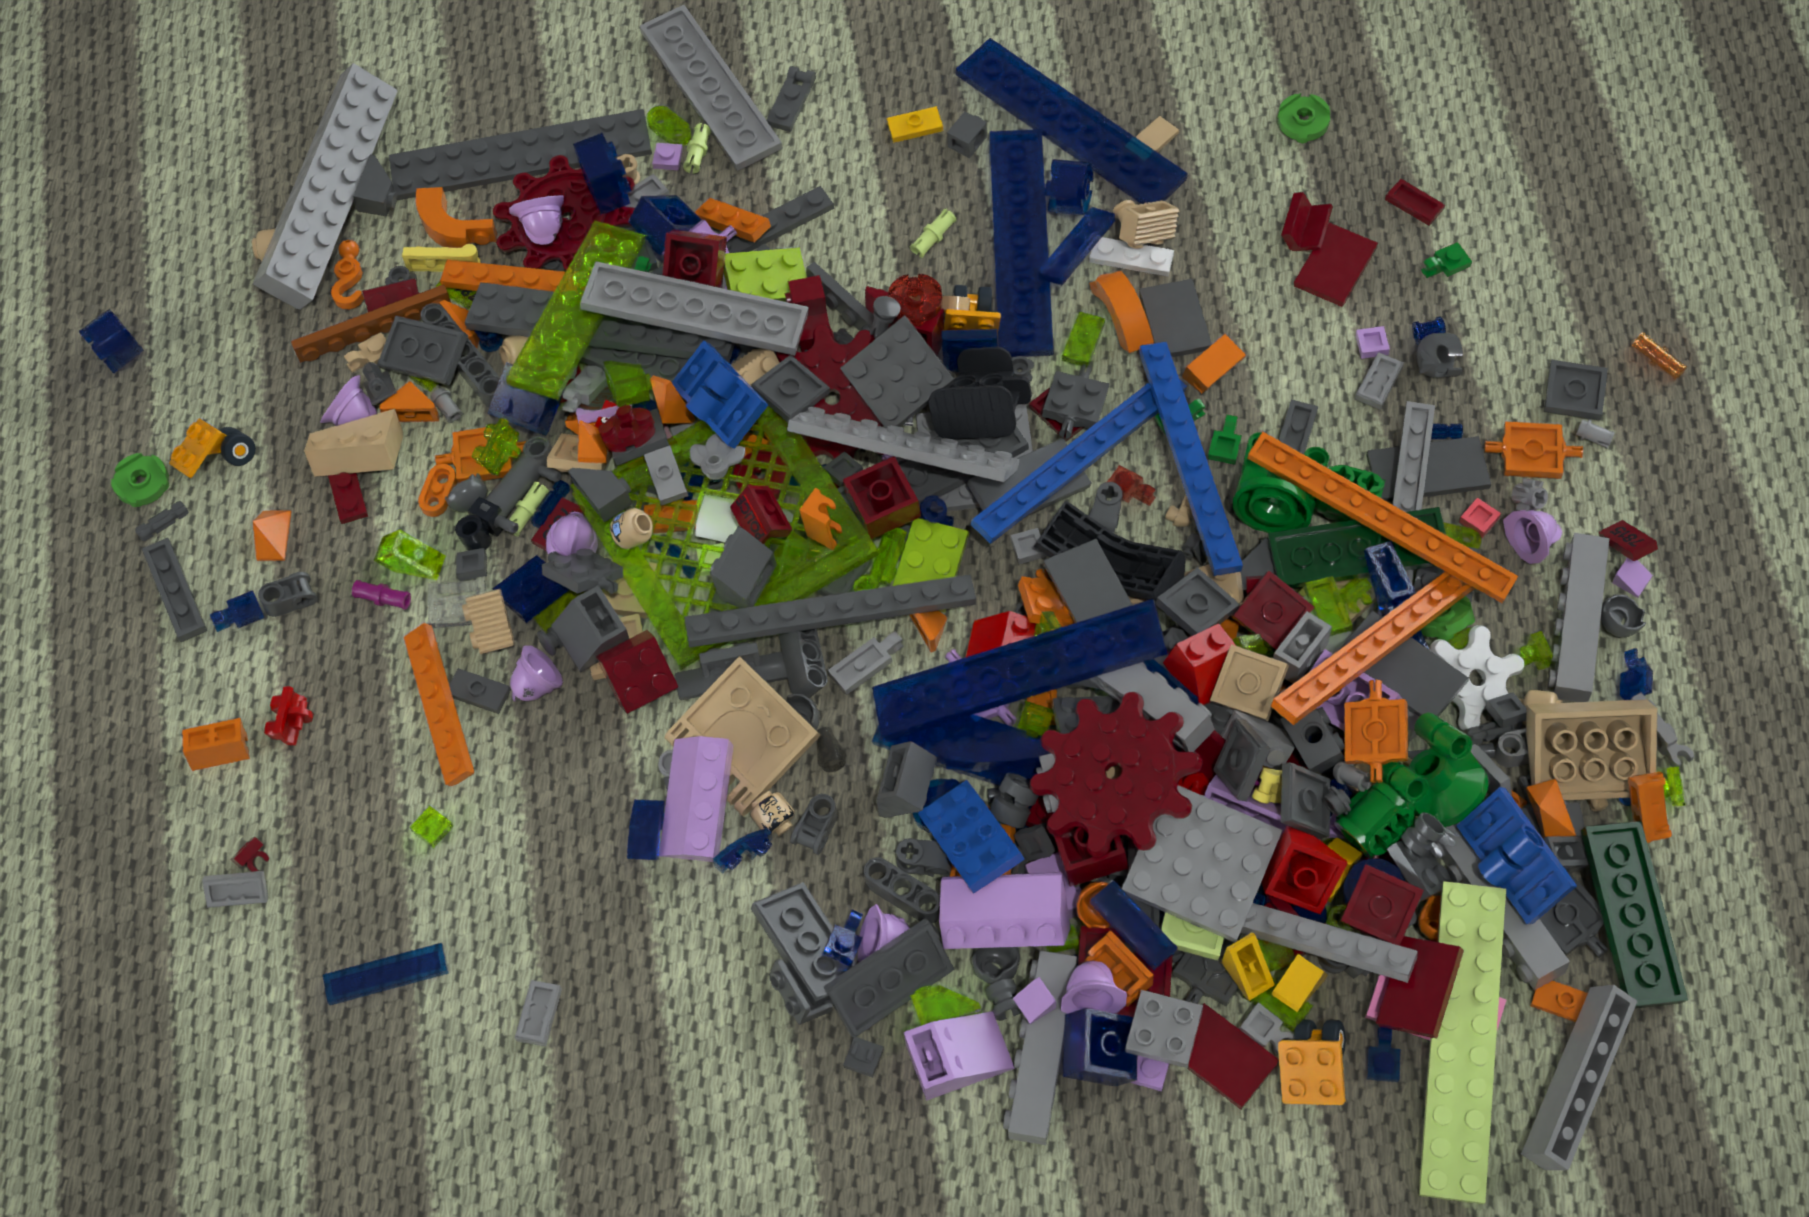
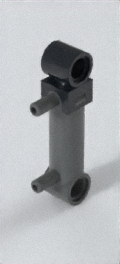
M534 436L528 439L523 446V455L485 499L478 497L467 510L469 515L458 521L455 531L467 551L481 548L486 550L491 544L492 538L490 534L498 537L503 530L512 534L518 531V524L506 517L514 509L516 503L530 490L534 481H537L541 476L554 482L560 481L561 473L554 470L555 468H547V456L552 450V446L546 437Z

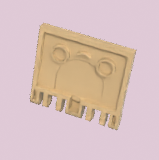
M739 656L667 731L664 738L673 747L674 740L680 738L703 736L729 739L734 746L729 785L734 782L735 778L740 782L729 793L727 801L731 805L735 804L734 808L744 817L753 809L751 804L766 793L821 734Z

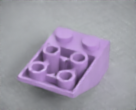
M993 1011L933 1021L904 1032L905 1044L926 1101L1015 1069Z

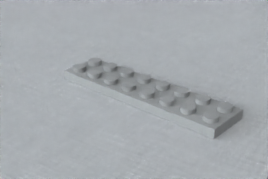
M685 5L640 25L642 35L703 123L709 126L712 136L737 171L783 149L782 142Z
M595 261L580 302L581 310L791 355L796 354L808 316L807 306Z
M809 407L806 412L799 413L791 418L788 423L787 431L1000 482H1005L1018 470L1020 459L1012 458V454L1008 452L996 451L991 453L985 451V448L979 445L961 446L958 445V441L943 438L940 441L932 439L930 434L924 432L906 433L902 427L888 426L885 428L877 426L878 423L876 421L863 419L861 422L851 420L850 415L842 413L830 415L826 414L824 409Z

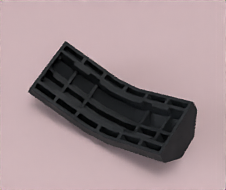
M1066 500L1034 545L1035 548L1048 557H1053L1097 539L1126 594L1131 597L1157 601L1161 594L1183 579L1185 574L1186 558L1181 550L1136 543L1118 536Z

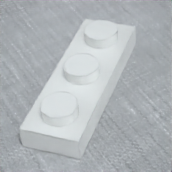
M1095 236L1089 259L1090 263L1169 276L1174 250L1144 245L1143 248H1132L1125 241Z

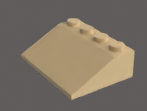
M1647 699L1527 704L1526 736L1531 785L1556 779L1563 800L1630 798L1628 777L1656 772L1657 708Z

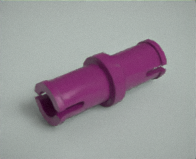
M356 580L352 586L351 593L354 598L374 601L375 605L384 606L386 604L406 610L411 602V593L389 588L387 584L380 583L375 585Z

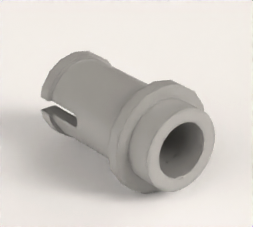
M439 388L432 393V402L439 408L448 423L454 422L463 415V412L452 400L450 391Z
M1591 419L1588 421L1582 420L1576 433L1577 436L1581 437L1580 440L1587 439L1607 449L1615 432L1591 423Z
M1340 761L1333 769V776L1340 784L1347 783L1362 792L1365 789L1368 790L1372 784L1370 782V773L1354 767V764Z

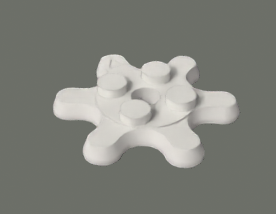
M1476 625L1470 629L1468 644L1463 649H1455L1443 639L1432 642L1429 649L1467 677H1469L1471 671L1476 670L1483 679L1480 686L1473 685L1469 679L1467 684L1452 700L1459 708L1458 725L1463 732H1466L1468 728L1480 726V716L1486 709L1487 700L1508 694L1506 680L1511 676L1520 674L1524 669V660L1519 655L1509 654L1500 658L1491 652L1489 647L1490 631L1482 625Z

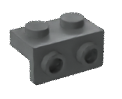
M782 959L775 961L769 974L771 984L775 990L780 992L785 1001L787 1012L794 1016L799 1025L831 1012L833 1005L830 1000L813 1006L787 964Z

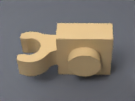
M381 332L358 344L359 351H350L344 355L348 362L347 366L352 373L363 367L366 363H378L386 342V338Z

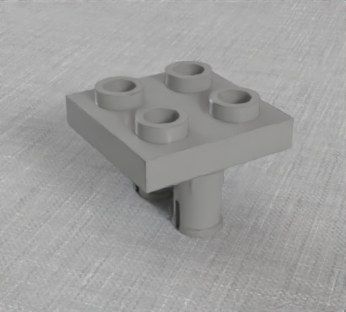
M1141 990L1125 1048L1126 1053L1188 1068L1203 1005Z

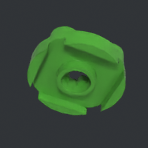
M1301 93L1287 97L1281 103L1277 123L1280 130L1287 137L1299 143H1307L1308 141L1320 138L1328 130L1330 108L1319 96L1310 94V97H1301ZM1299 115H1302L1303 117L1308 115L1309 119L1301 120L1299 119Z
M136 453L124 458L117 464L114 469L116 472L114 479H111V485L121 501L130 504L132 507H140L156 501L168 489L169 473L161 459L155 455L150 457L143 456L142 453ZM138 476L146 477L142 483L136 484Z
M1466 596L1418 632L1427 637H1436L1437 640L1449 641L1454 637L1455 633L1475 622L1470 600Z

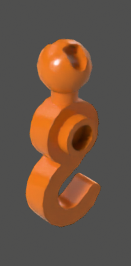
M353 240L342 241L339 244L338 252L343 259L338 261L334 267L338 281L335 282L331 289L334 303L339 308L348 310L356 308L364 300L360 290L355 291L351 296H342L346 290L359 282L363 274L360 263L355 259L359 254V245Z

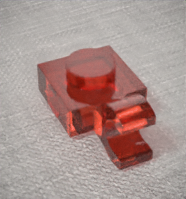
M1121 465L1118 466L1107 481L1114 482L1121 487L1122 500L1127 503L1134 497L1150 506L1156 499L1153 496L1156 491L1155 488L1148 484H1143L1142 476Z

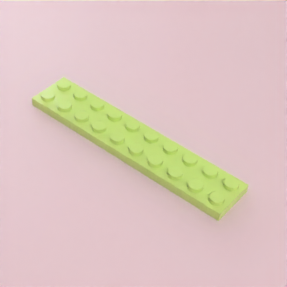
M1445 881L1442 883L1437 942L1460 946L1464 953L1438 1038H1430L1419 1196L1485 1204L1506 900V889Z

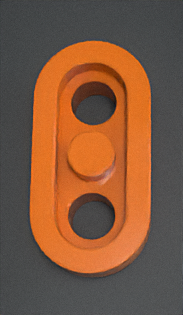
M438 464L428 473L418 498L419 506L427 516H439L448 507L445 497L448 498L453 487L457 485L456 473L450 465ZM443 478L448 479L445 483H439ZM432 502H439L435 506H430Z

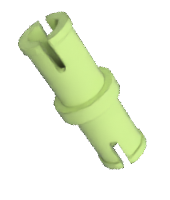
M702 123L695 125L692 140L688 142L686 148L688 153L683 164V169L688 173L691 172L692 165L694 166L693 174L699 172L702 157L707 153L708 147L706 144L711 131L706 124H704L702 132L700 131Z
M943 209L942 213L931 224H927L920 237L910 245L911 251L916 255L920 252L919 257L923 258L936 242L939 243L943 239V234L956 222L955 215L951 211Z
M534 481L523 500H519L516 503L517 508L509 519L518 524V531L513 534L519 537L520 532L529 519L536 516V509L549 493V490L543 484L539 487V482Z

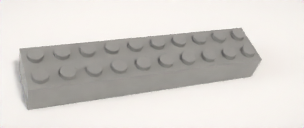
M354 63L340 75L253 281V285L296 309H302L314 298L354 200L353 195L370 154L372 155L398 91Z

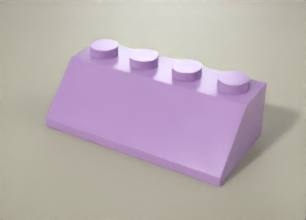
M696 736L674 740L659 850L660 857L718 863L734 747L729 739Z
M1063 873L1001 875L974 894L961 876L942 877L939 923L943 948L1065 945L1070 931V921Z

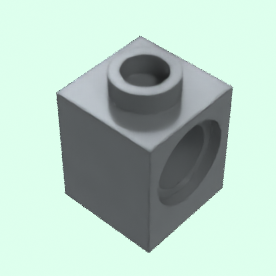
M964 111L947 132L948 148L970 159L987 138V124L979 116H973Z

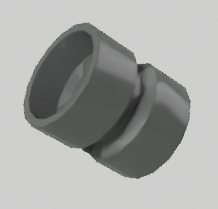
M1014 773L1005 774L999 787L1002 794L995 796L989 809L997 820L1015 828L1025 827L1031 814L1028 807L1035 805L1039 797L1030 789L1031 780Z

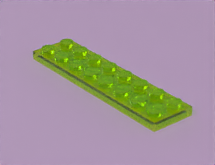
M594 221L507 374V385L556 400L560 398L605 316L604 314L581 310L580 306L595 261L631 269L645 243L644 234Z

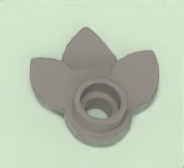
M717 434L712 435L707 440L706 445L694 444L690 448L692 462L701 466L702 472L709 479L713 480L724 477L729 466L738 464L745 456V447L736 446L734 449L728 446Z

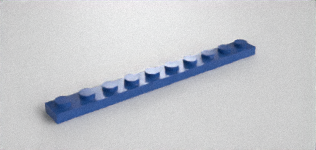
M1167 342L1140 345L1139 355L1212 574L1217 576L1241 572L1243 564Z
M1180 380L1183 391L1185 392L1187 385ZM1149 383L974 517L971 526L990 544L1159 413Z

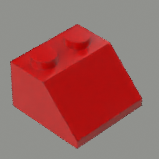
M1012 611L974 620L963 666L1019 684L1029 662L1036 623H1030L1027 616Z
M1218 623L1177 643L1163 664L1191 701L1196 705L1201 703L1205 706L1212 702L1210 699L1231 644L1235 645V643Z
M1286 825L1261 881L1264 893L1321 914L1348 864L1347 860L1315 836Z

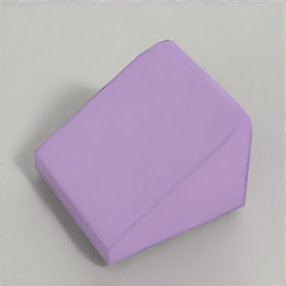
M1626 558L1617 571L1612 583L1638 598L1653 575L1638 560L1632 561Z
M1040 977L1034 979L1013 997L1014 1002L1030 1025L1056 1009V1001Z

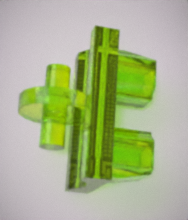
M500 418L497 424H487L484 430V437L488 442L485 447H476L472 453V458L479 465L484 466L492 475L498 476L509 457L517 458L521 453L520 448L516 446L519 433L509 425L507 419Z

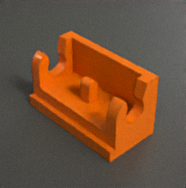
M1224 334L1186 366L1182 378L1202 394L1238 362L1242 361L1246 354Z
M815 488L799 509L804 528L809 538L834 550L837 542L833 539L830 529L836 530L837 533H842L843 531L838 523L830 519L827 506L835 510L836 505L833 500L824 496L819 489Z
M241 718L182 730L183 754L192 771L250 759L249 750L245 741H248V736L242 725Z
M1659 771L1628 777L1633 822H1642L1647 843L1671 837L1672 832L1667 822L1663 787L1666 784L1663 773Z
M1111 930L1088 951L1089 956L1085 959V962H1102L1110 969L1116 987L1127 992V1007L1140 996L1141 990L1146 991L1153 985V974Z

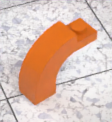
M442 187L416 188V207L422 225L433 241L449 248H462L464 245L471 243L486 245L489 242H496L497 231L493 219L458 220L452 218L446 213L447 199Z
M1122 271L1100 275L1095 281L1089 283L1092 293L1102 300L1107 307L1116 329L1119 344L1124 350L1131 353L1139 350L1140 345L1154 344L1151 329L1140 299Z

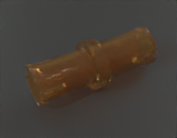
M1644 332L1632 344V347L1651 360L1650 363L1654 367L1658 365L1672 376L1675 381L1688 367L1671 355L1666 346L1661 347Z

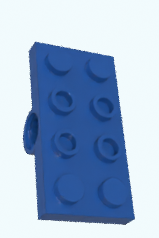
M704 340L672 381L678 393L687 401L686 407L699 419L705 421L728 446L734 449L768 406L767 402L710 343Z
M965 780L923 808L922 811L917 812L973 894L1025 860L968 780Z
M1499 787L1464 820L1456 825L1480 858L1481 862L1478 864L1482 875L1492 885L1506 889V896L1526 924H1534L1577 887L1571 876L1506 788Z

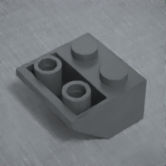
M738 526L734 534L729 535L726 539L724 551L719 559L714 560L710 569V575L720 600L739 608L753 607L776 568L777 563L773 552L745 529Z
M599 585L574 598L552 624L553 630L580 672L598 663L595 656L629 639L626 627Z
M912 741L891 746L877 796L880 817L888 818L923 810L927 800L926 795L929 784L934 774L936 756Z

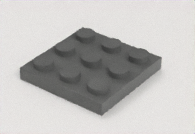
M903 316L840 368L885 428L888 426H902L929 404L930 394L934 390L949 388L956 382L955 378L906 316Z

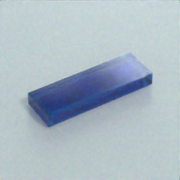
M1113 880L1091 899L1090 904L1155 971L1177 951L1178 947Z

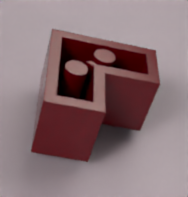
M820 275L788 281L789 292L784 293L786 302L808 307V316L798 345L801 348V352L812 348L814 342L813 331L817 326L827 325L830 327Z

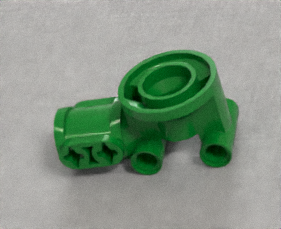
M1262 432L1254 433L1249 437L1241 475L1233 498V509L1243 523L1254 530L1267 533L1304 528L1309 526L1314 509L1331 520L1339 522L1354 520L1294 484L1247 459L1249 452ZM1310 447L1305 451V456L1328 467L1330 456L1325 449ZM1346 465L1329 466L1328 469L1381 498L1386 480L1381 479L1379 475Z
M1427 712L1422 714L1414 725L1416 735L1425 740L1430 749L1424 750L1415 756L1409 767L1401 762H1389L1382 765L1383 782L1378 783L1376 781L1368 790L1365 789L1364 792L1359 791L1350 800L1351 804L1349 806L1351 810L1348 814H1341L1336 817L1334 824L1340 833L1368 859H1373L1376 855H1381L1388 851L1387 848L1396 843L1402 837L1405 830L1413 825L1415 816H1419L1423 812L1431 814L1446 828L1464 820L1482 803L1486 796L1488 776L1471 752V738L1433 713Z

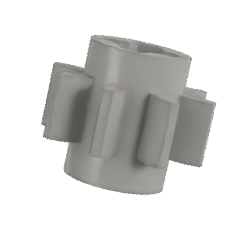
M1523 478V483L1515 485L1512 490V500L1517 504L1516 510L1537 511V509L1543 508L1548 499L1547 491L1542 488L1544 482Z

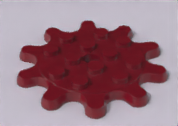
M557 155L550 160L549 172L543 177L535 178L524 172L517 174L513 178V185L520 191L519 197L513 202H500L493 208L494 217L500 221L512 223L510 230L500 235L496 240L497 247L503 252H511L520 248L528 250L523 260L525 268L542 269L547 262L559 260L563 262V267L567 272L573 273L581 272L583 258L591 252H601L608 257L617 255L620 243L612 234L620 227L636 225L640 217L638 209L625 207L620 203L623 198L634 191V180L628 176L617 180L605 179L604 174L606 173L608 163L603 157L591 159L582 169H572L565 156ZM563 195L564 203L561 207V216L564 213L570 212L572 213L570 220L562 218L559 232L553 242L544 245L532 242L527 236L522 222H520L518 217L510 214L509 208L515 203L526 200Z
M817 326L813 331L814 342L812 348L806 352L796 351V354L792 356L830 387L829 394L831 391L839 393L840 400L834 405L827 404L825 401L826 395L812 407L824 409L825 413L830 415L836 413L847 414L851 416V420L861 422L863 419L873 420L878 423L877 426L884 427L840 369L875 340L874 335H871L869 330H860L850 343L839 344L835 341L833 331L829 326ZM781 352L775 353L779 363L790 355ZM779 414L762 428L763 437L769 440V442H775L785 437L795 442L796 449L792 456V464L801 470L808 468L813 460L820 455L829 456L834 460L845 451L854 459V454L859 449L858 447L787 431L788 422ZM875 452L878 455H884L883 453Z
M1137 692L1126 693L1120 707L1110 714L1102 713L1095 701L1082 699L1076 706L1075 711L1079 724L1074 731L1063 734L1056 730H1047L1041 737L1043 749L1054 756L1055 763L1049 771L1032 777L1030 789L1037 796L1052 795L1058 800V808L1048 819L1047 829L1054 836H1062L1074 827L1084 828L1088 833L1087 851L1093 857L1106 855L1109 851L1110 843L1118 835L1131 837L1134 845L1141 851L1151 850L1157 841L1153 824L1159 816L1171 815L1177 819H1184L1192 812L1191 801L1178 792L1177 784L1183 776L1200 771L1203 765L1202 758L1196 752H1179L1173 746L1175 733L1183 727V717L1177 712H1168L1157 720H1147L1143 716V697ZM1116 765L1122 767V774L1118 778L1110 779L1107 777L1106 771Z

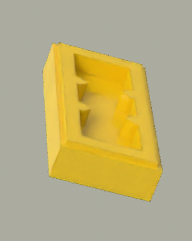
M937 106L886 118L893 143L943 131V124Z

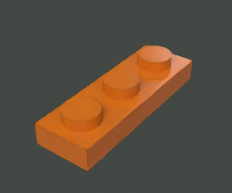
M709 198L693 213L696 222L705 220L710 227L724 231L731 225L737 232L735 236L754 243L771 227L769 218Z

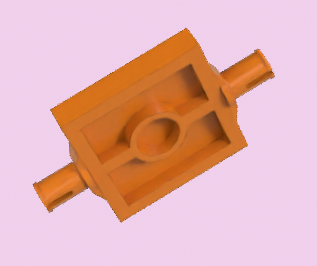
M1505 421L1502 442L1485 441L1484 453H1501L1504 460V476L1562 479L1565 457L1582 458L1583 446H1566L1561 424Z
M507 424L452 432L453 446L451 453L435 455L436 465L453 464L456 469L458 484L469 479L471 474L476 476L477 473L483 481L503 478L513 466L514 454L523 452V446L526 441L512 444L498 474L493 473L510 440Z
M1043 568L1036 571V578L1021 577L1018 587L1029 622L1051 627L1054 630L1056 640L1059 641L1060 639L1062 641L1068 635L1066 629H1074L1076 624L1054 583L1049 579L1047 570L1044 569L1043 571Z
M1370 680V698L1360 702H1345V762L1347 764L1364 763L1370 765V782L1376 783L1377 781L1382 783V765L1389 762L1408 761V702L1406 699L1389 700L1383 698L1382 681L1375 680L1374 682V680Z

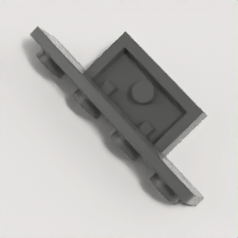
M756 642L739 643L735 647L725 649H710L705 653L699 654L701 668L675 673V680L679 686L677 688L679 700L701 697L739 656L767 683L788 679L782 651L759 656Z

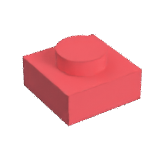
M1476 498L1460 517L1459 523L1483 538L1499 520L1501 513L1479 498Z

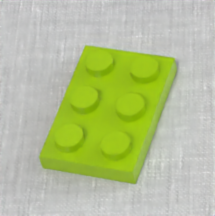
M800 247L725 254L724 277L727 290L786 302L784 293L789 292L788 281L807 278Z
M920 518L913 520L893 586L956 577L969 537V531ZM946 609L938 610V611L945 613V612H946Z

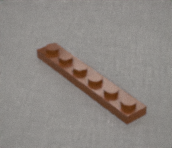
M443 284L292 340L291 343L300 363L314 361L320 355L331 351H341L347 345L355 342H364L380 332L389 333L395 316L419 321L421 319V311L426 305L431 303L440 304L443 300L451 301Z

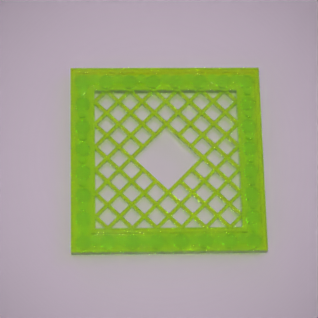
M769 406L766 407L750 428V430L759 431L756 442L741 440L737 445L754 448L750 460L742 459L738 463L748 465L745 477L731 475L734 465L729 466L727 474L720 478L724 479L721 491L707 489L710 479L701 469L694 468V463L690 458V448L692 445H706L707 440L716 434L705 421L701 420L668 439L679 471L686 473L683 481L686 491L700 493L696 505L682 503L684 498L678 499L677 502L673 501L665 504L664 506L675 507L672 519L658 517L661 509L659 497L645 496L648 485H654L644 456L628 461L612 471L617 479L623 477L631 488V492L628 494L631 500H637L635 508L641 509L642 502L656 504L653 515H649L652 520L653 530L656 523L669 525L666 537L653 535L652 533L651 538L643 544L641 550L639 547L624 549L617 545L610 532V524L614 517L604 523L579 490L572 493L573 498L591 524L612 561L623 567L624 580L680 670L699 660L700 653H705L710 649L719 648L728 643L722 642L689 647L684 617L688 616L691 604L705 607L703 614L709 613L710 608L721 611L739 609V607L730 603L725 605L712 602L716 591L714 583L699 581L702 568L710 570L712 564L704 563L707 551L718 552L721 555L724 551V547L691 541L705 494L736 500L748 484L769 486L770 488L781 490L777 501L781 508L795 510L793 520L789 522L793 531L788 535L787 540L770 537L765 542L767 548H770L771 543L785 547L782 557H775L776 563L779 564L776 576L771 575L768 580L771 582L765 585L754 606L804 599L879 555L878 548L799 433L787 431L788 422ZM764 434L772 445L761 444ZM759 449L772 452L769 463L756 461ZM777 454L786 466L775 464ZM687 462H689L688 467L682 466V465L686 464ZM753 467L767 469L764 480L750 478ZM773 470L786 472L783 484L770 482ZM691 474L705 476L702 487L688 485ZM791 474L800 487L788 485ZM729 480L743 483L740 494L726 492ZM815 488L819 489L821 494L833 500L836 505L835 510L827 506L830 519L838 523L843 531L842 533H837L836 530L830 529L832 537L837 541V546L834 550L811 545L813 539L809 537L806 544L792 541L795 529L805 531L804 524L797 523L800 515L799 509L803 505L805 495L808 498ZM640 490L639 495L633 494L636 491ZM786 491L800 493L797 505L783 502ZM680 509L694 511L691 522L677 520ZM675 526L689 528L685 540L671 538ZM650 540L664 542L660 554L647 552ZM669 544L683 546L679 558L666 556ZM688 547L702 549L699 561L685 559ZM790 547L804 549L801 561L787 559ZM809 550L821 552L813 558L807 560ZM646 558L658 560L655 572ZM664 561L677 564L674 576L660 573ZM683 565L697 567L693 579L679 577ZM785 565L795 566L794 569L782 575ZM659 579L672 582L668 593ZM677 583L691 585L688 597L674 595ZM697 586L710 589L707 601L693 599ZM673 601L685 603L682 615Z

